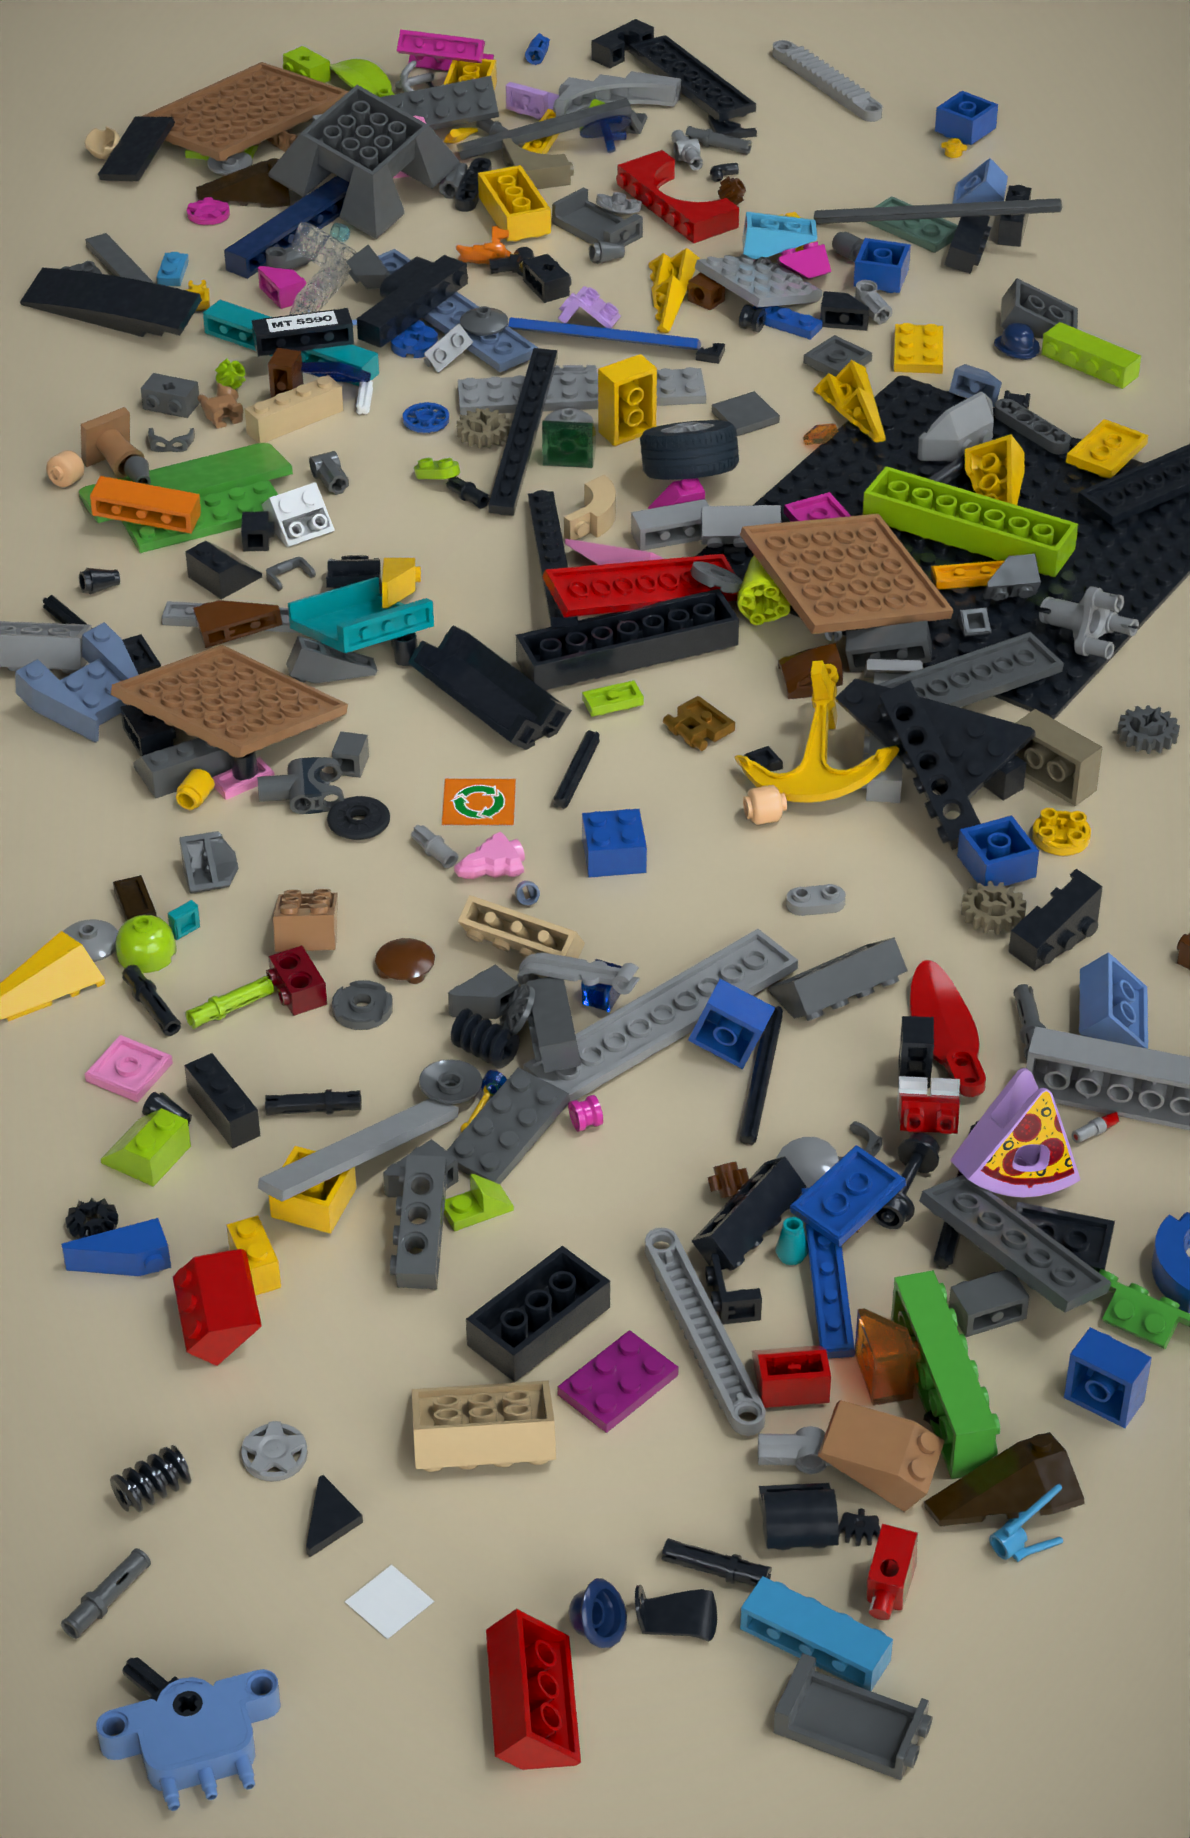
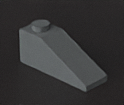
M301 636L297 637L286 663L289 675L303 683L306 681L322 683L376 675L378 671L372 657L355 652L343 653L321 642Z

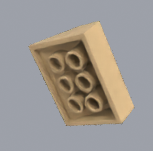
M549 1380L412 1389L415 1469L435 1472L442 1470L443 1467L458 1466L461 1469H474L478 1465L493 1464L497 1467H508L518 1462L542 1465L549 1460H556L555 1420Z

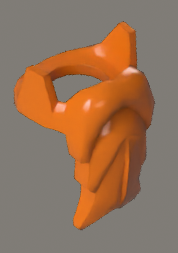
M492 226L491 243L473 245L472 247L457 245L456 250L460 253L458 260L465 263L490 264L489 259L509 257L511 252L500 242L501 239L509 237V231L500 229L498 226Z

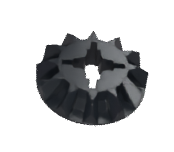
M91 1197L89 1202L78 1201L77 1207L69 1208L68 1217L65 1220L68 1232L73 1237L81 1239L116 1229L119 1217L114 1204H108L105 1198L96 1202ZM94 1214H97L98 1219L92 1218L90 1221H86V1217H92Z

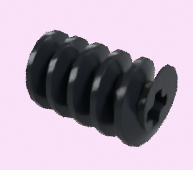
M468 1008L463 1009L458 1014L451 1029V1041L455 1046L462 1048L468 1053H472L477 1058H482V1060L491 1063L496 1068L507 1066L514 1059L519 1048V1035L512 1036L509 1029H502L497 1023L492 1025L491 1020L487 1018L482 1019L480 1014H473Z
M171 1445V1449L168 1447L161 1448L159 1456L150 1454L147 1457V1463L142 1460L136 1462L134 1469L131 1467L125 1468L122 1476L119 1474L111 1476L110 1483L116 1499L125 1511L128 1512L129 1506L132 1505L137 1512L143 1511L142 1499H145L150 1505H154V1492H157L162 1498H166L167 1491L165 1486L169 1485L177 1492L179 1490L177 1479L181 1478L187 1485L191 1484L192 1480L184 1457L177 1447Z

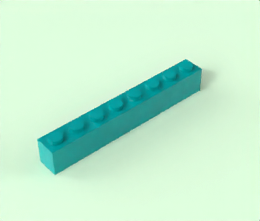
M218 300L203 312L206 334L255 351L251 320L270 318V316L223 300ZM355 345L301 351L302 367L359 386L360 381L363 379L372 381L379 375L378 353Z

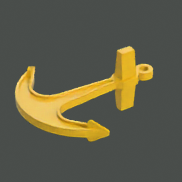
M823 660L812 661L811 680L813 694L811 701L815 712L801 764L787 773H774L757 762L750 760L747 756L736 755L734 758L747 778L756 787L774 785L780 794H785L787 801L808 803L835 799L863 787L880 772L888 768L899 752V748L892 746L878 749L875 755L854 768L847 770H837L827 764L828 730L836 729L838 717L835 697L837 694L836 683L839 676L834 665L824 664Z

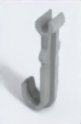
M536 953L525 957L519 966V973L517 975L520 985L527 984V981L542 979L538 976L541 975L569 981L582 980V983L587 986L598 983L612 985L615 991L623 995L629 994L640 980L639 977H633L639 969L633 963H626L621 968L607 966L604 961L588 963L584 959L549 953Z

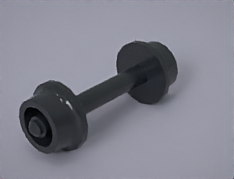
M914 1133L899 1145L898 1156L900 1161L906 1166L901 1175L906 1180V1186L873 1216L874 1220L882 1227L898 1229L901 1228L904 1222L909 1221L913 1217L915 1207L906 1194L917 1172H932L939 1164L938 1153L940 1147L938 1142L930 1135Z

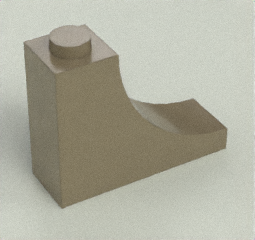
M511 138L502 139V154L506 167L521 165L537 189L571 185V176L574 175V168L572 162L568 161L565 154L549 155L535 153L519 147Z

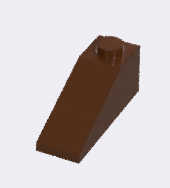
M217 600L193 608L205 648L283 625L278 605Z

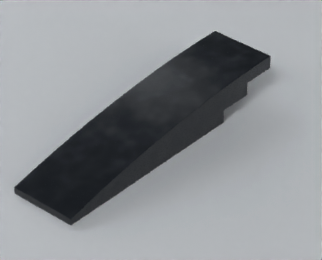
M42 267L20 303L23 306L144 337L146 333L162 336L164 332L180 336L202 299L198 293L156 283L93 272Z

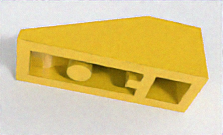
M384 558L382 608H389L415 592L416 582H421V566L415 565V558Z

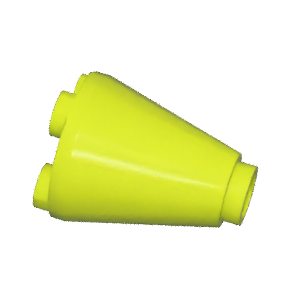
M754 555L740 587L737 604L739 611L749 619L751 624L762 625L764 622L775 621L788 615L790 603Z

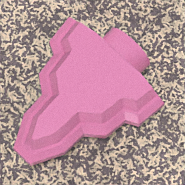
M498 832L492 835V837L487 838L486 842L477 847L474 853L467 855L454 866V871L458 877H463V879H475L484 875L494 878L504 875L510 877L519 876L521 873H524L522 862L525 860L524 850L518 839L509 841L503 833Z

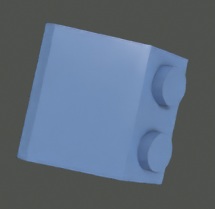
M989 158L956 183L952 204L1004 201L1008 176Z

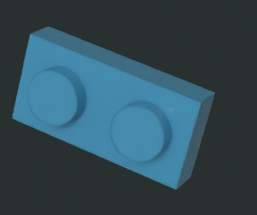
M179 252L165 253L156 277L157 284L181 286L189 263L188 254Z

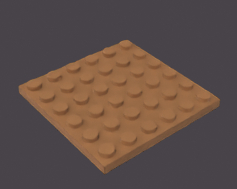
M879 514L742 526L741 538L812 634L951 619L954 611Z
M219 645L112 684L111 695L122 700L124 704L133 705L143 710V713L153 715L163 720L165 724L180 728L187 735L196 736L206 741L208 745L218 747L228 752L230 756L237 758L244 757L257 750H262L264 747L281 742L286 738L298 735L311 728H316L318 725L328 721H333L347 714L348 708L347 703L224 645Z

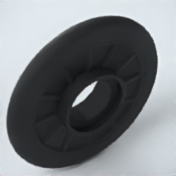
M354 796L333 805L328 812L327 822L335 834L346 839L362 840L383 832L390 822V812L385 804L375 798ZM355 816H364V817H365L364 819H361V820L352 819V818L355 817Z

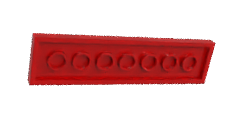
M724 554L546 569L542 579L563 616L574 617L632 611L666 600L721 589V587L715 585L714 588H710L692 577L690 570L696 561L719 566L734 574L735 572ZM722 592L727 601H737L739 592L733 594Z

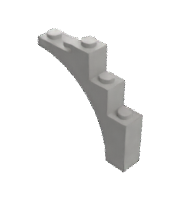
M631 71L626 78L600 74L594 81L569 77L560 85L559 98L554 102L553 111L556 113V117L584 110L589 108L593 99L609 103L627 98L630 104L674 107L680 100L681 79Z

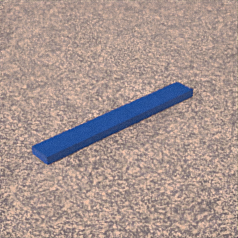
M513 317L509 318L508 327L514 330L689 350H699L701 348V341L699 339Z

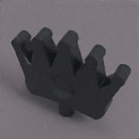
M863 1508L858 1509V1515L845 1512L839 1524V1537L845 1531L846 1543H849L850 1538L855 1535L856 1546L861 1545L863 1536L867 1540V1545H872L873 1536L875 1535L878 1538L881 1530L878 1516H865V1509Z

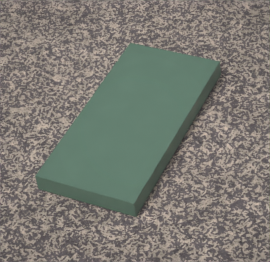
M891 196L875 207L913 205ZM943 218L866 222L934 253L952 242L958 226Z

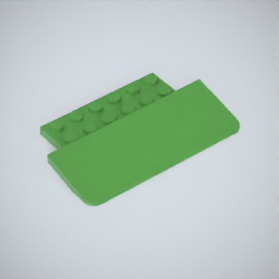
M258 443L149 470L150 485L200 494L201 515L192 534L122 521L140 553L241 528L242 512H263L262 504L270 497L278 495L269 480L293 474V468L271 444ZM128 476L121 478V480L132 481ZM96 484L85 486L79 490V497L91 515L90 495ZM93 516L98 523L113 520L109 518Z

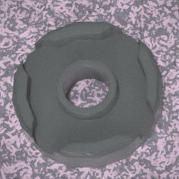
M696 561L690 570L692 577L698 582L710 588H714V585L721 587L720 590L725 593L733 594L739 592L743 582L734 573L707 562Z
M358 980L351 982L349 987L343 989L342 986L336 991L332 997V1013L336 1021L344 1027L354 1030H369L379 1027L389 1019L393 1013V998L391 993H388L382 984L370 980ZM358 1003H368L367 1006H357Z

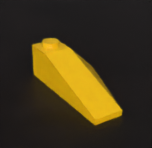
M1012 434L965 449V471L972 482L974 491L977 494L1017 505L1025 465L1024 451Z

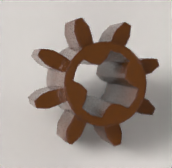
M728 176L720 182L721 186L718 190L720 199L727 198L735 205L744 201L743 196L746 188L739 178L730 179Z
M737 1161L713 1167L715 1175L707 1177L711 1192L719 1191L721 1199L734 1196L749 1180L747 1168L738 1169Z

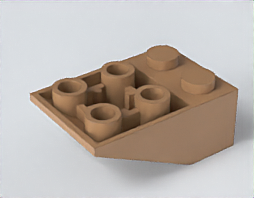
M316 889L313 893L301 894L300 890H286L284 894H279L273 916L275 952H283L301 945L305 951L335 950L337 943L338 893H331L330 889Z

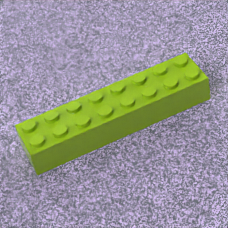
M887 466L864 492L863 515L879 514L889 527L896 528L899 531H906L919 535L922 538L932 539L945 545L955 546L998 561H1004L1008 556L1035 554L1038 571L1043 575L1055 577L1076 547L1078 523Z

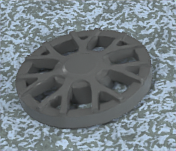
M522 984L518 989H515L514 994L509 997V1001L505 1009H503L504 1012L500 1018V1026L502 1029H509L512 1036L521 1030L531 1012L535 998V990L532 986Z

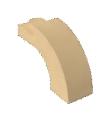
M606 475L597 477L584 484L585 507L564 517V539L577 540L590 533L598 538L612 527L616 518V490L614 484Z

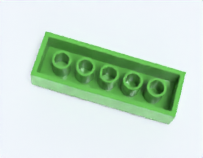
M934 1270L894 1277L891 1324L925 1412L927 1413L931 1410L934 1417H939V1425L930 1420V1425L933 1433L945 1440L941 1454L951 1479L961 1478L997 1456L996 1435L1000 1434V1422L997 1414H992L990 1411L989 1395L986 1387H981L979 1384L977 1364L975 1360L969 1359L966 1337L958 1332L957 1316L955 1310L948 1307L945 1285L938 1282Z

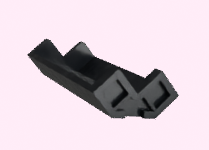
M454 625L446 633L439 647L426 641H421L408 661V664L502 737L525 750L535 746V741L543 736L550 738L556 735L572 711L469 632Z

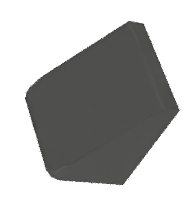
M987 608L960 610L957 619L964 637L991 634Z

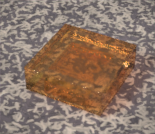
M833 423L815 425L804 435L805 445L826 443L838 432L837 426Z

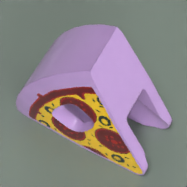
M1021 1068L1016 1072L951 1159V1162L969 1181L981 1188L1006 1196H1042L1060 1191L1080 1181L1075 1160L1052 1092L1047 1088L1038 1089L1032 1073L1027 1068Z

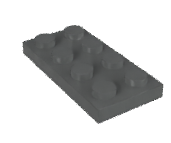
M518 1067L447 1151L458 1159V1170L468 1175L475 1174L501 1184L570 1102V1095L568 1092Z

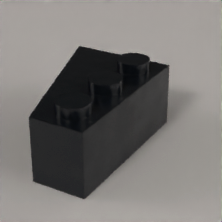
M1075 869L1070 874L1072 880L1062 889L1056 887L1050 893L1053 898L1044 907L1036 906L1011 930L1009 953L1034 971L1045 964L1051 963L1055 957L1066 950H1071L1086 937H1091L1098 929L1103 886L1078 869Z

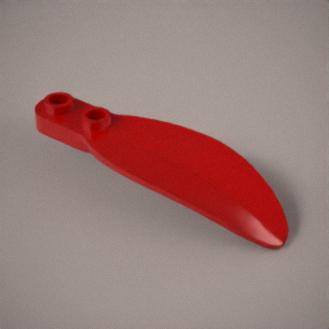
M922 961L917 966L911 983V1016L934 1017L933 1058L946 1068L950 1079H960L959 1094L965 1097L978 1096L985 1091L986 1075L978 1059L980 1043L975 1022L947 973L934 961Z

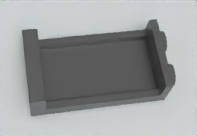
M584 187L552 204V224L588 243L600 240L623 244L625 247L643 237L642 216L634 214L624 220L588 200V189Z
M802 1653L776 1707L773 1733L902 1780L906 1768H913L915 1766L920 1751V1746L917 1745L919 1738H926L930 1731L933 1716L928 1715L929 1700L921 1698L918 1707L915 1708L815 1671L816 1658Z

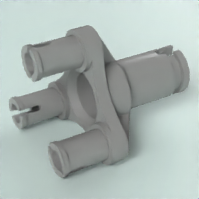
M1089 587L1080 603L1046 597L1040 606L1051 610L1049 614L1039 612L1040 621L1073 630L1075 652L1083 656L1091 654L1110 659L1114 653L1113 642L1099 640L1098 638L1103 634L1113 633L1114 631L1134 636L1138 629L1128 626H1139L1137 619L1118 616L1116 613L1119 610L1121 611L1124 598L1122 595L1103 592L1101 588Z

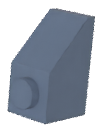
M964 364L955 368L949 392L965 398H970L979 392H983L992 400L993 407H995L1002 382L988 371Z

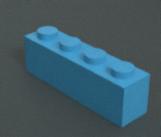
M762 1576L741 1607V1630L798 1658L801 1657L802 1653L815 1657L816 1667L860 1688L872 1691L891 1661L893 1639L884 1632L875 1628L871 1629L855 1621L845 1613H838L822 1605L812 1597H805L789 1589L781 1582H774Z

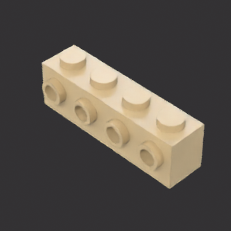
M329 375L322 376L317 380L299 385L297 388L279 393L272 398L244 408L247 434L257 443H266L344 411L342 386Z
M469 895L458 920V923L467 932L466 936L477 942H483L484 939L491 941L494 947L509 952L510 948L517 950L519 955L524 958L536 953H549L579 958L585 942L576 931Z

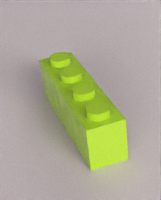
M1061 322L1043 334L1041 353L1043 356L1121 389L1139 377L1141 355Z

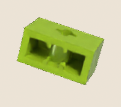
M304 46L283 54V69L323 83L331 81L330 61Z

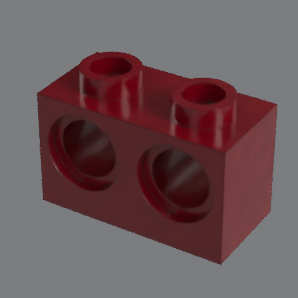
M302 945L268 956L270 969L266 970V976L271 980L273 986H276L281 1004L283 1006L287 1005L293 1016L327 1005L326 983Z

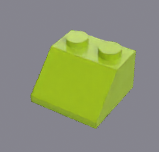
M162 1108L138 1119L101 1158V1163L154 1187L191 1147L188 1120Z

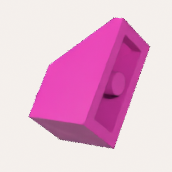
M266 266L258 267L259 288L280 309L306 301L305 291H307V283L294 270Z
M698 478L674 481L657 497L648 509L705 499V490Z

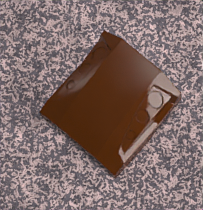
M835 643L807 649L778 660V668L782 670L786 683L788 699L812 697V661L823 660L824 664L834 665L839 676L836 688L843 685L842 664Z

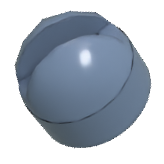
M522 881L515 889V896L521 904L528 906L538 901L540 891L535 883ZM524 886L527 887L530 898L525 899L522 889Z

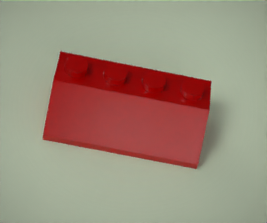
M516 1608L486 1629L495 1757L522 1770L576 1766L581 1763L570 1637Z

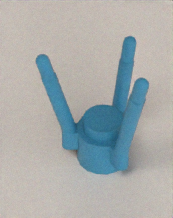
M1060 1484L1055 1485L1028 1510L1018 1512L1019 1518L1009 1519L999 1530L990 1535V1544L999 1557L1007 1560L1013 1556L1015 1561L1019 1562L1027 1555L1063 1543V1538L1057 1537L1024 1548V1543L1028 1538L1026 1532L1021 1527L1061 1491L1062 1486Z

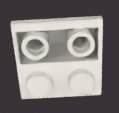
M316 482L270 497L262 504L263 510L269 512V522H274L275 534L286 547L335 531Z

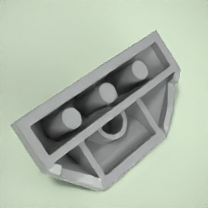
M979 392L946 410L931 425L928 432H924L919 437L918 459L921 461H954L965 454L966 448L992 441L994 423L992 400L983 392Z

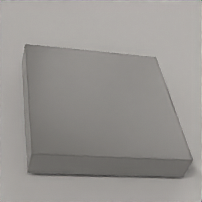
M868 659L865 665L864 678H874V673L906 675L922 669L923 662L920 660Z

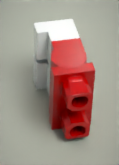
M899 1076L897 1110L900 1131L958 1134L960 1079L931 1078L930 1096H927L928 1081L926 1077Z

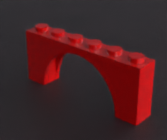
M660 150L617 165V185L636 200L641 201L645 207L693 244L739 228V207L727 198L709 202H690L675 199L659 190L662 185L675 179V159L665 151Z

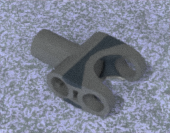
M329 757L294 759L288 764V775L257 777L259 802L289 800L291 810L297 814L328 812L337 802L344 801L343 791L337 786L330 785L331 782H335L341 777V765L337 760ZM325 767H333L336 769V771L334 773L328 774L324 773L322 769ZM334 794L338 796V799L335 801L324 800L328 795Z

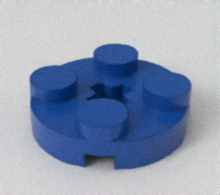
M418 320L391 340V349L401 357H406V354H414V358L426 357L424 352L438 341V333L433 328L426 326L423 321Z

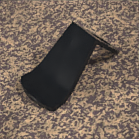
M636 1585L635 1608L642 1634L690 1636L708 1642L713 1639L717 1627V1606L712 1591L704 1589L689 1590L647 1599L643 1586Z

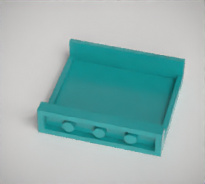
M378 577L288 603L290 629L343 653L352 652L434 626L433 601L428 598L408 604L397 602L389 608H382V594H380Z

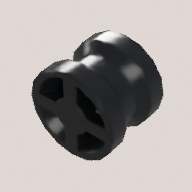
M744 305L739 316V327L743 329L749 327L759 333L766 320L765 309L758 308L756 310L751 305Z

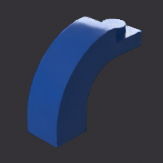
M1189 1212L1184 1213L1179 1220L1170 1214L1164 1219L1156 1234L1152 1257V1274L1157 1287L1166 1298L1177 1302L1180 1305L1179 1309L1190 1313V1257L1186 1253L1190 1248Z

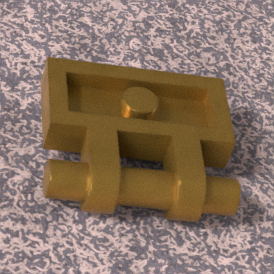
M696 696L678 706L677 717L674 718L672 715L667 714L663 718V723L668 726V730L676 736H682L686 744L692 748L697 747L701 751L705 750L708 746V742L704 738L708 737L713 742H716L735 731V721L700 696ZM691 725L694 729L691 730L687 726Z

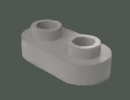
M834 884L797 887L788 892L786 907L789 912L799 916L836 913L844 908L846 894L841 887Z

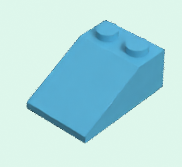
M746 212L742 242L743 255H747L749 258L769 257L785 250L817 241L815 220Z

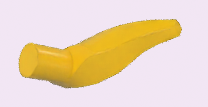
M452 129L445 136L444 142L457 143L463 141L469 135L478 132V129Z

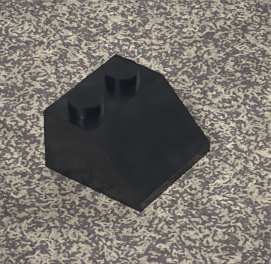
M208 541L199 543L185 551L188 577L221 600L262 578L260 571L228 550Z

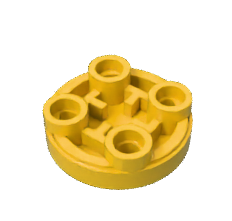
M1044 808L1033 824V841L1040 849L1047 853L1059 856L1074 855L1082 852L1090 843L1091 828L1087 822V815L1081 811L1068 812Z

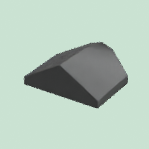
M219 831L179 837L183 871L190 893L230 887L239 868L235 851L223 839Z

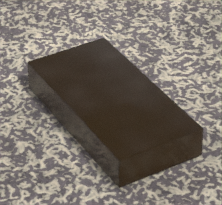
M142 875L113 882L114 891L126 921L140 915H153L157 917Z

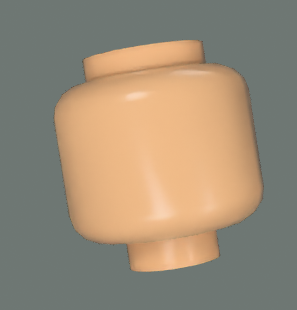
M69 450L51 457L46 466L49 479L59 487H67L82 478L85 470L82 459L75 452Z
M774 785L751 788L747 796L743 797L745 816L756 825L778 822L782 818L783 811L787 810L785 794H780Z

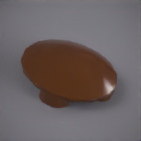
M400 938L384 944L376 953L377 973L383 979L407 980L411 984H418L424 980V974L428 973L433 967L435 954L429 945L417 939Z

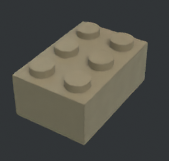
M1036 709L1016 722L1017 724L1031 727L1036 732V736L1016 754V756L1027 763L1025 778L1074 806H1077L1097 791L1102 746Z

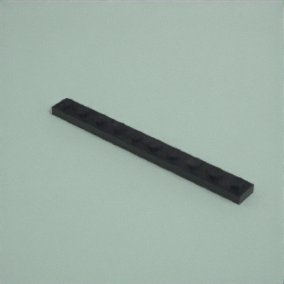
M533 348L489 501V513L513 516L515 514L557 363L558 350Z
M538 490L534 493H528V503L541 575H543L546 569L568 568L554 492ZM543 580L551 628L578 625V616H563Z

